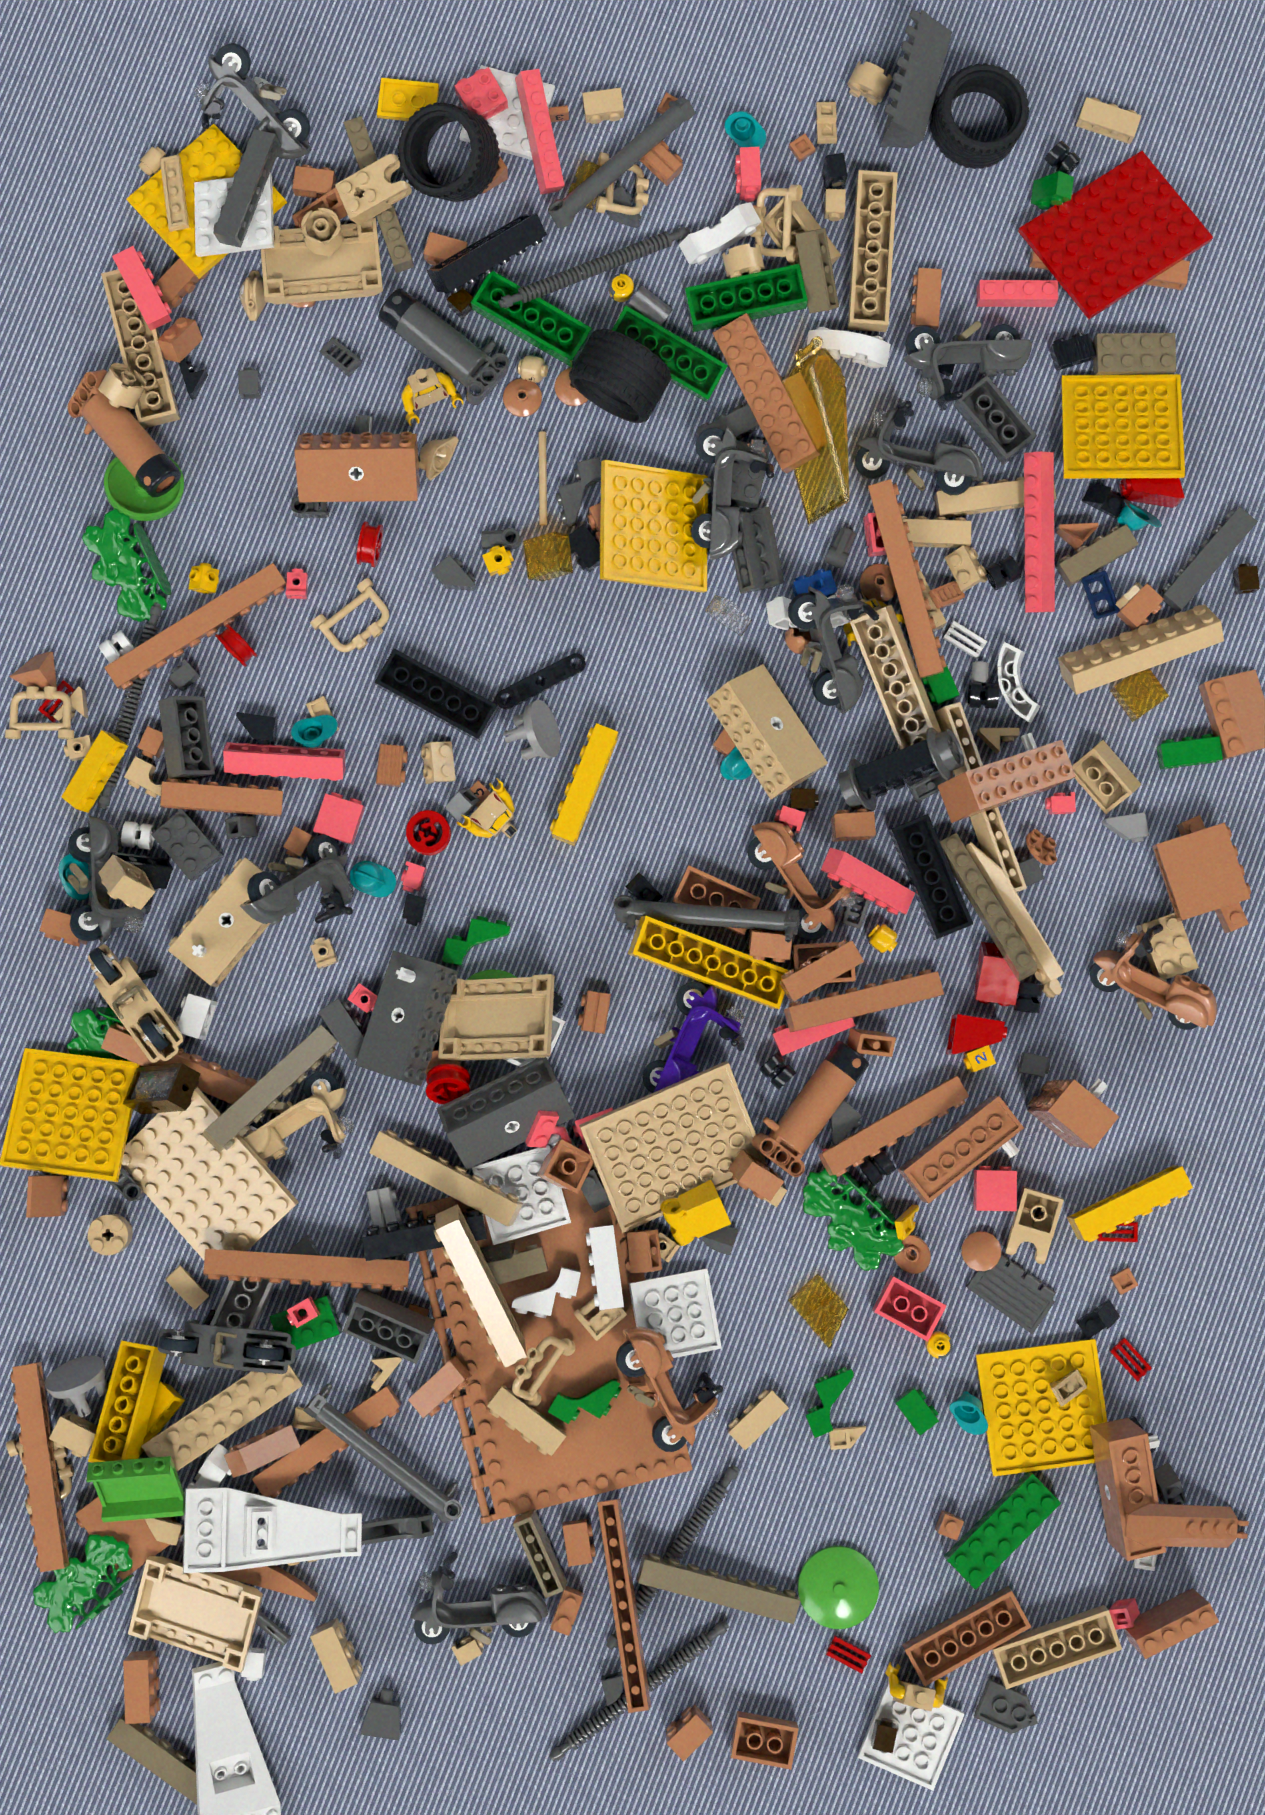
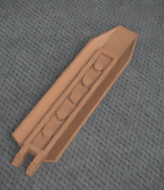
M1146 1504L1126 1515L1124 1536L1144 1546L1228 1548L1236 1538L1247 1539L1248 1534L1240 1531L1237 1532V1525L1249 1526V1521L1238 1519L1229 1506Z

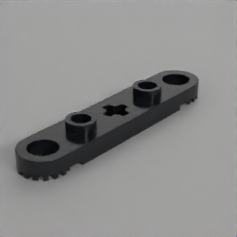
M578 653L571 654L499 691L496 695L497 705L504 710L511 709L581 673L586 666L585 658ZM574 658L580 659L582 662L581 667L577 669L572 668L570 665L571 660ZM537 677L546 678L544 686L536 684L538 681ZM504 694L510 695L512 698L511 703L507 705L502 704L500 701L501 696Z

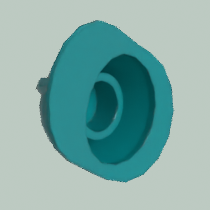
M735 111L725 120L724 127L726 133L741 148L759 147V150L763 148L767 138L766 131L751 113Z
M1126 499L1123 500L1125 506L1117 518L1121 525L1127 524L1132 531L1140 530L1147 524L1155 527L1162 526V523L1154 515L1135 506Z
M330 715L302 719L294 724L291 735L296 742L301 743L303 746L316 748L324 740L334 735L338 723Z
M736 746L725 757L720 766V772L727 780H744L752 774L751 768Z
M69 854L63 857L59 863V878L64 890L71 898L85 900L89 898V892L87 894H79L69 883L68 876L74 875L70 870V864L75 863L88 879V863L79 862Z
M358 862L350 871V881L353 887L374 897H386L396 887V878L393 872L387 867L374 862Z
M964 1391L956 1401L950 1404L949 1409L963 1430L973 1435H981L988 1430V1422L982 1413V1403L977 1397L970 1395L968 1391Z

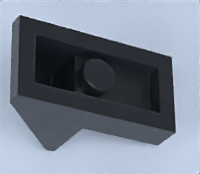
M184 358L178 364L188 395L193 400L196 399L208 377V373L205 369L195 372L192 362Z
M1092 483L1082 499V502L1117 519L1125 504L1124 498L1110 492L1111 487Z
M639 872L625 886L628 892L637 900L659 902L663 897Z
M1108 1299L1077 1320L1076 1323L1085 1337L1090 1339L1104 1328L1109 1329L1120 1318V1315Z

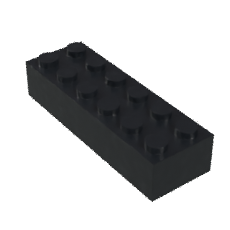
M537 213L523 214L428 269L427 273L437 292H444L445 294L451 292L453 294L461 290V285L466 282L471 284L478 280V275L482 273L486 275L492 272L495 265H503L509 262V257L516 254L518 256L526 252V247L529 245H538L543 241L542 238L547 236V233Z
M393 648L374 682L382 690L479 743L499 709L498 705L395 648Z
M926 814L889 830L890 836L911 887L915 892L916 899L933 940L973 925L929 815Z
M472 1207L467 1208V1211L462 1212L475 1240L487 1239L484 1214ZM435 1214L428 1215L427 1219L419 1220L418 1217L407 1219L406 1223L399 1224V1221L389 1222L387 1226L379 1228V1225L368 1226L362 1235L366 1261L444 1247L442 1241L438 1242L434 1234V1230H436L434 1227V1222H436Z

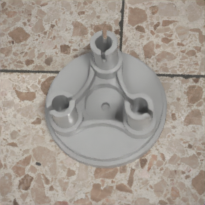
M541 700L530 702L525 707L523 714L513 716V722L517 728L504 731L503 735L509 736L504 739L507 743L519 739H528L531 746L521 750V756L525 761L538 756L548 759L556 757L560 750V734L555 717L545 702Z
M90 1355L75 1358L62 1364L50 1373L45 1381V1387L54 1398L63 1399L66 1407L75 1405L79 1417H84L83 1412L87 1416L91 1413V1409L85 1398L86 1392L96 1387L99 1396L106 1395L108 1384L105 1379V1364L102 1358Z

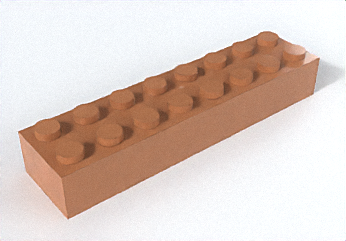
M746 313L713 332L781 470L787 474L821 455L752 318Z

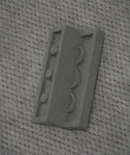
M762 507L750 513L743 512V523L738 525V531H742V542L737 543V548L732 551L740 594L770 589L783 584L784 578L770 508Z

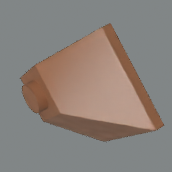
M560 1139L546 1156L537 1176L553 1185L578 1194L594 1162L590 1154Z

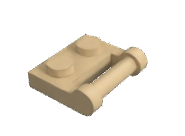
M594 1298L580 1310L577 1309L573 1312L596 1341L627 1315L622 1307L600 1310L587 1321L584 1316L595 1308Z

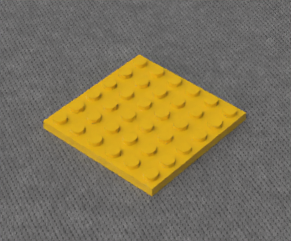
M215 124L211 125L178 154L181 158L189 228L172 232L168 228L161 169L126 199L198 279L229 253L198 257L195 253L194 182L234 177L235 172L238 171L242 156L238 148ZM273 187L274 215L287 204V201Z
M1181 374L1062 375L1063 479L1185 477Z
M611 460L601 461L600 580L701 593L707 592V548L700 547L695 543L691 535V527L698 516L708 513V493L698 503H693L692 501L694 495L704 484L703 479L708 478V476Z
M25 1048L1 1153L0 1166L118 1182L133 1112L131 1108L123 1105V1101L136 1069L142 1066L131 1061Z
M1096 1339L975 1354L983 1414L988 1422L986 1435L993 1477L1095 1463L1090 1426L1107 1422ZM1078 1369L1087 1388L1067 1404L1060 1406L1049 1384L1061 1380L1071 1371Z

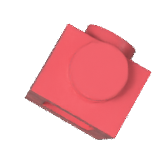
M292 569V572H287V599H307L308 575L303 573V569ZM300 580V583L298 585H294L293 581Z
M1070 792L1067 796H1065V793H1054L1050 798H1045V809H1048V814H1073L1076 812L1075 792Z
M783 805L781 810L777 809L774 820L782 823L784 826L788 824L791 830L792 827L796 828L795 833H799L806 812Z
M406 861L405 865L408 867V870L404 869L401 881H403L402 890L413 893L414 890H420L427 869Z
M359 983L348 997V1000L369 1014L370 1011L373 1012L378 996ZM363 996L368 997L367 1003L361 1001Z
M310 1296L287 1310L289 1314L286 1316L292 1326L295 1324L296 1328L320 1315V1312ZM300 1309L306 1310L305 1316L299 1314Z
M1135 1598L1116 1600L1109 1609L1115 1630L1133 1628L1134 1620L1140 1614Z

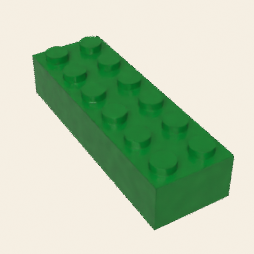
M800 264L685 288L684 292L692 333L725 326L746 313L752 320L806 309L808 303Z
M494 271L488 273L471 301L472 310L572 368L592 335V328L541 298L527 301V303L518 301L513 303L511 307L501 308L498 303L501 297L508 294L510 296L517 294L518 288L521 287Z
M626 305L612 328L613 331L630 337L656 354L669 368L672 383L706 403L728 366Z
M1026 1472L944 1557L976 1590L1061 1502L1033 1473Z

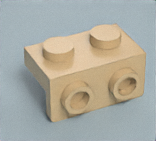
M963 545L944 557L962 592L967 591L979 582L985 583L988 581L985 576L987 572L977 560L978 554L974 548Z
M429 742L422 745L421 757L424 761L423 776L426 784L456 781L452 742Z

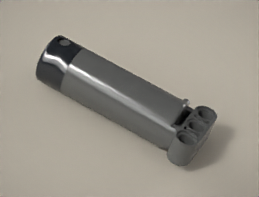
M398 288L382 305L378 315L379 320L467 388L466 399L470 404H480L507 374L508 357L503 353H497L493 357L489 356L496 346L494 341H491L481 350L404 289ZM496 364H502L503 367H497ZM489 377L491 381H486L483 378ZM472 391H477V392H479L480 394L474 395V394H472L471 392H472Z

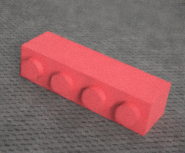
M131 246L113 255L112 258L149 329L152 331L172 321L169 316L172 311L167 302H162L160 297L163 294L159 286L153 285L151 280L154 279V276L149 268L145 269L143 265L145 259L141 251L136 252L134 246Z
M980 280L976 288L977 307H1054L1058 301V281Z
M853 1018L792 1033L789 1032V1028L786 1025L775 1028L776 1033H773L772 1037L779 1054L783 1056L856 1025Z

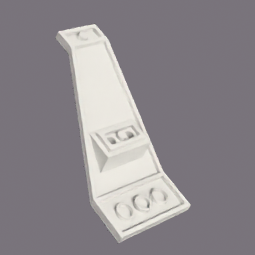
M228 1487L185 1488L183 1573L225 1572L334 1557L361 1556L362 1513H337ZM261 1517L264 1518V1523L262 1525H258V1519ZM259 1539L264 1540V1543L261 1546L257 1545V1541Z
M223 1662L193 1668L198 1815H281L280 1801L235 1683L234 1670L222 1667Z

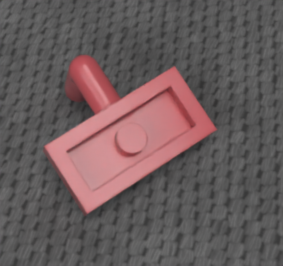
M538 1111L525 1141L528 1147L546 1148L552 1134L560 1135L562 1140L572 1144L566 1129L556 1126L559 1119L557 1112Z

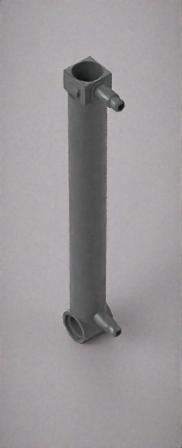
M682 97L676 101H670V108L563 200L555 199L554 203L549 206L548 212L557 227L564 228L570 225L574 220V216L683 122L691 119L696 112L690 101Z
M627 895L618 896L614 900L616 920L620 923H626L628 930L632 929L635 920H640L641 916H648L668 923L785 932V941L789 943L793 938V934L797 935L800 923L799 910H787L786 912L633 900L632 897Z
M326 1384L319 1394L312 1397L304 1408V1412L312 1418L314 1417L436 1513L441 1522L450 1523L462 1515V1505L459 1501L451 1499L458 1487L457 1483H452L445 1494L329 1404L325 1398L330 1393L331 1384ZM447 1507L452 1509V1516L447 1513Z

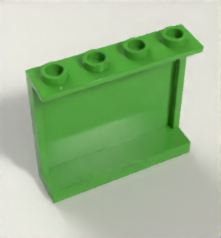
M171 1456L88 1464L86 1481L93 1482L102 1504L101 1519L103 1522L184 1516L185 1494Z

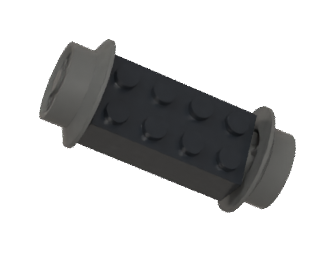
M928 728L926 731L927 740L864 765L856 759L850 760L849 770L841 772L838 777L845 801L853 810L864 806L867 810L874 811L877 805L876 797L886 795L888 790L904 788L906 783L911 781L912 783L923 780L924 776L929 774L936 775L940 773L945 780L952 779L953 770L964 766L963 752L956 736L950 729L938 733L934 728Z

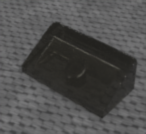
M515 1242L480 1247V1250L487 1263L511 1259L514 1253Z

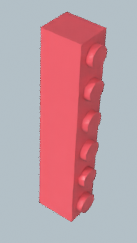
M540 70L521 71L515 80L540 195L559 192L565 185Z
M227 742L223 751L224 772L233 775L242 773L252 776L307 777L314 780L324 778L337 781L339 779L343 780L345 773V749Z
M830 848L821 868L822 871L828 874L827 878L837 882L840 881L839 884L846 888L852 887V892L859 895L864 894V899L871 902L876 901L875 905L884 909L887 907L886 911L894 915H898V912L907 914L915 892L845 851Z

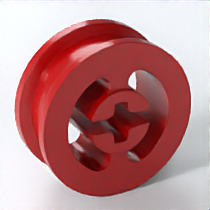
M364 521L357 546L356 561L358 565L364 562L371 564V567L374 568L377 566L383 541V525L379 524L378 527L371 526L368 522Z
M227 623L225 625L227 629L220 635L216 634L215 637L234 658L246 667V662L251 657H257L258 655L241 635Z
M424 810L416 813L409 820L406 827V837L415 851L431 856L439 854L448 846L451 839V829L446 819L440 813ZM424 820H430V822L422 824V829L429 831L431 828L433 834L437 836L438 830L436 825L440 824L442 826V837L433 846H427V844L436 841V838L431 835L426 837V834L420 830L421 841L417 842L415 839L416 827Z
M441 1064L431 1068L426 1074V1095L435 1103L444 1105L470 1092V1074L461 1066Z

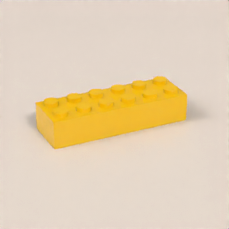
M597 723L588 732V745H583L579 755L581 762L580 764L576 763L572 772L573 782H568L564 792L567 797L565 801L561 800L557 809L558 819H553L550 826V832H552L554 839L574 847L618 740V731Z
M1172 1165L1068 1216L1067 1219L1077 1239L1088 1241L1089 1243L1098 1239V1234L1103 1232L1108 1234L1117 1229L1116 1226L1124 1223L1126 1225L1135 1220L1134 1217L1137 1215L1145 1216L1153 1212L1152 1208L1156 1206L1163 1207L1171 1203L1170 1199L1174 1197L1182 1198L1188 1195V1190L1193 1187L1183 1166Z
M121 1340L88 1462L139 1459L167 1355L159 1352L157 1347Z

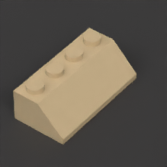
M784 197L764 217L763 221L765 230L779 249H782ZM801 200L792 201L790 246H796L795 234L822 229ZM827 236L831 263L833 265L841 257V254ZM800 258L798 259L797 262H789V263H790L791 265L799 264Z

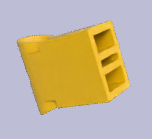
M712 1180L679 1195L678 1199L670 1198L663 1201L660 1205L661 1212L667 1223L671 1225V1233L679 1246H685L692 1242L695 1237L700 1238L731 1224Z

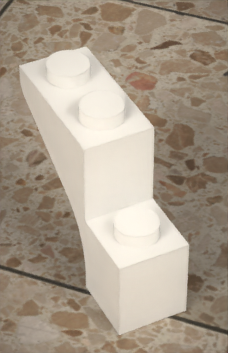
M561 1267L560 1275L552 1286L516 1297L511 1307L515 1308V1312L527 1314V1311L535 1312L534 1316L546 1318L547 1315L551 1316L556 1292L560 1293L559 1296L571 1299L572 1296H576L581 1271Z

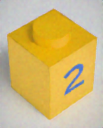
M989 1045L964 1054V1065L971 1072H976L996 1064Z

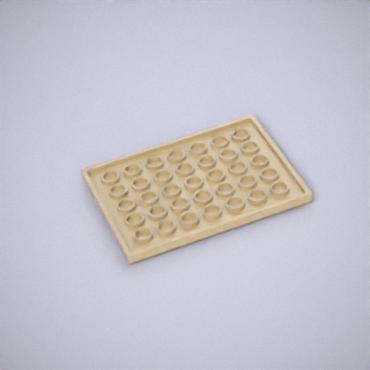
M727 1061L579 1125L622 1233L662 1216L660 1205L663 1201L670 1198L678 1199L679 1195L709 1180H712L716 1191L737 1183L732 1178L733 1174L728 1168L742 1149L767 1165L764 1155L753 1147L752 1140L756 1133Z
M197 1087L193 1092L191 1104L186 1111L158 1113L125 1146L122 1165L142 1186L144 1193L204 1260L205 1249L248 1251L299 1202L240 1135L234 1139L235 1143L228 1150L224 1148L220 1153L203 1136V1133L222 1114Z

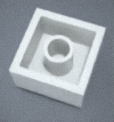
M188 993L181 1003V1008H183L182 1014L177 1017L175 1022L181 1033L206 1040L218 1002Z

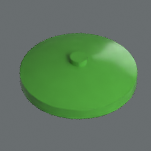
M115 457L105 472L104 491L111 506L117 509L119 513H124L133 520L153 521L169 515L180 504L184 493V478L181 472V477L174 488L160 497L153 498L148 495L121 461ZM170 458V460H171V461L176 465V467L180 470V468H179V466L176 464V462H175L172 458Z
M840 1545L822 1548L807 1559L800 1571L798 1595L806 1613L815 1622L824 1627L846 1629L856 1626L870 1615L877 1603L879 1582L876 1571L870 1561L853 1548Z

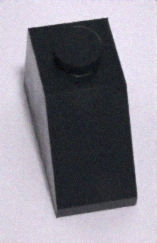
M236 712V717L251 737L258 741L257 744L269 745L270 743H275L278 719L276 717Z
M407 893L402 918L406 919V924L416 927L418 923L423 925L430 903L427 899Z

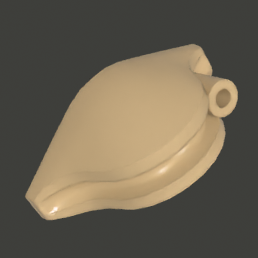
M253 270L244 280L239 292L241 304L250 321H257L267 303L264 297L263 279L259 271Z
M456 436L443 440H432L422 447L419 468L426 471L428 480L431 481L438 476L449 464L459 441Z

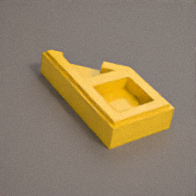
M912 1204L895 1220L898 1239L904 1240L914 1231L916 1222H913L915 1213L919 1211L918 1205Z

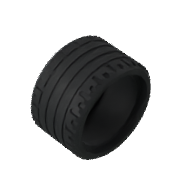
M978 63L974 66L964 67L960 72L957 71L943 88L931 116V132L940 152L947 159L949 158L951 162H955L959 166H965V168L982 169L997 164L999 160L1002 161L1013 149L1027 125L1029 101L1027 100V94L1024 92V87L1008 70L993 64ZM971 92L983 93L992 97L1005 112L1008 125L1007 133L993 141H978L966 136L957 127L952 117V100L962 94Z
M442 102L434 103L433 105L428 104L420 108L419 111H416L409 118V121L405 123V127L401 131V137H399L398 157L401 171L414 189L422 194L438 199L464 202V200L468 201L477 197L478 194H482L489 187L488 185L493 181L499 166L500 149L498 148L497 136L487 120L471 110ZM458 121L465 128L470 139V160L460 177L449 184L441 185L433 177L428 166V147L437 130L449 122Z
M609 329L593 331L569 372L572 385L584 397L606 412L632 423H643L649 419L672 378L669 368L656 354L630 337Z

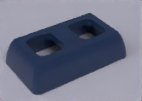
M1106 571L1082 578V584L1095 619L1107 617L1120 611L1115 605L1117 600ZM1099 581L1103 591L1092 594L1089 584ZM1106 600L1109 610L1101 613L1098 612L1095 603Z

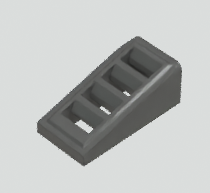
M333 337L319 351L348 377L362 364L355 354ZM334 344L336 347L328 354L327 351ZM340 349L341 352L334 358V354ZM344 354L347 355V356L343 359V361L340 363V362H339L340 358H341ZM351 359L352 361L345 367L346 362Z
M851 892V898L848 899L841 923L861 929L870 901ZM854 899L864 902L863 906L853 903ZM851 907L861 910V913L851 911ZM852 915L858 917L859 920L856 921L853 919H849L848 916Z

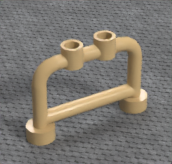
M600 152L598 168L611 159L608 153ZM634 164L628 169L636 174L635 207L613 203V182L606 188V196L598 197L596 212L604 214L605 210L627 215H636L642 211L643 205L646 206L648 203L649 194L644 193V191L648 189L649 179L644 178V173L638 165Z
M792 184L790 188H765L759 193L757 203L753 205V208L761 223L756 227V232L750 236L755 238V244L760 245L762 255L786 257L788 262L798 261V248L790 246L792 201L801 200L803 195L801 185ZM767 196H785L782 249L765 248L763 246V237L765 236L763 221L766 215L764 201Z
M369 578L364 579L358 584L357 589L361 594L327 620L323 614H320L310 622L315 630L320 629L333 647L340 652H350L356 647L358 650L363 649L368 644L366 639L371 635L374 638L383 633L382 627L388 622L389 610L372 589L374 584ZM370 597L381 611V618L372 623L364 632L353 638L350 643L346 645L341 644L329 628Z
M28 686L26 691L18 692L11 700L9 730H5V738L21 739V731H58L59 739H74V730H70L71 699L66 693L56 691V687L45 686L44 691H39V687ZM22 699H61L63 701V723H18L19 702Z
M549 1336L544 1338L536 1348H530L527 1351L528 1361L526 1364L518 1365L515 1369L517 1377L513 1382L512 1392L516 1396L523 1398L525 1404L535 1407L539 1405L541 1394L537 1390L561 1354L570 1356L574 1353L575 1343L567 1338L560 1340ZM549 1345L555 1346L556 1349L527 1391L521 1389L520 1386L523 1381L531 1377V1369L535 1363L543 1359V1352Z
M16 1439L7 1441L6 1447L10 1457L20 1455L22 1461V1453H24L23 1444H20V1441L17 1442ZM53 1444L59 1475L64 1483V1488L60 1491V1499L62 1500L71 1492L72 1481L70 1477L74 1476V1470L71 1464L66 1465L64 1458L68 1456L66 1447L62 1449ZM26 1499V1509L29 1515H31L32 1509L31 1506L28 1505V1501Z

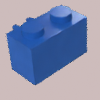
M825 569L815 571L812 576H799L795 578L792 584L795 596L808 593L809 586L821 591L827 598L838 593L831 570L825 571Z

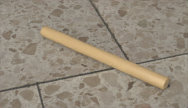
M538 432L539 525L545 526L547 525L546 432Z

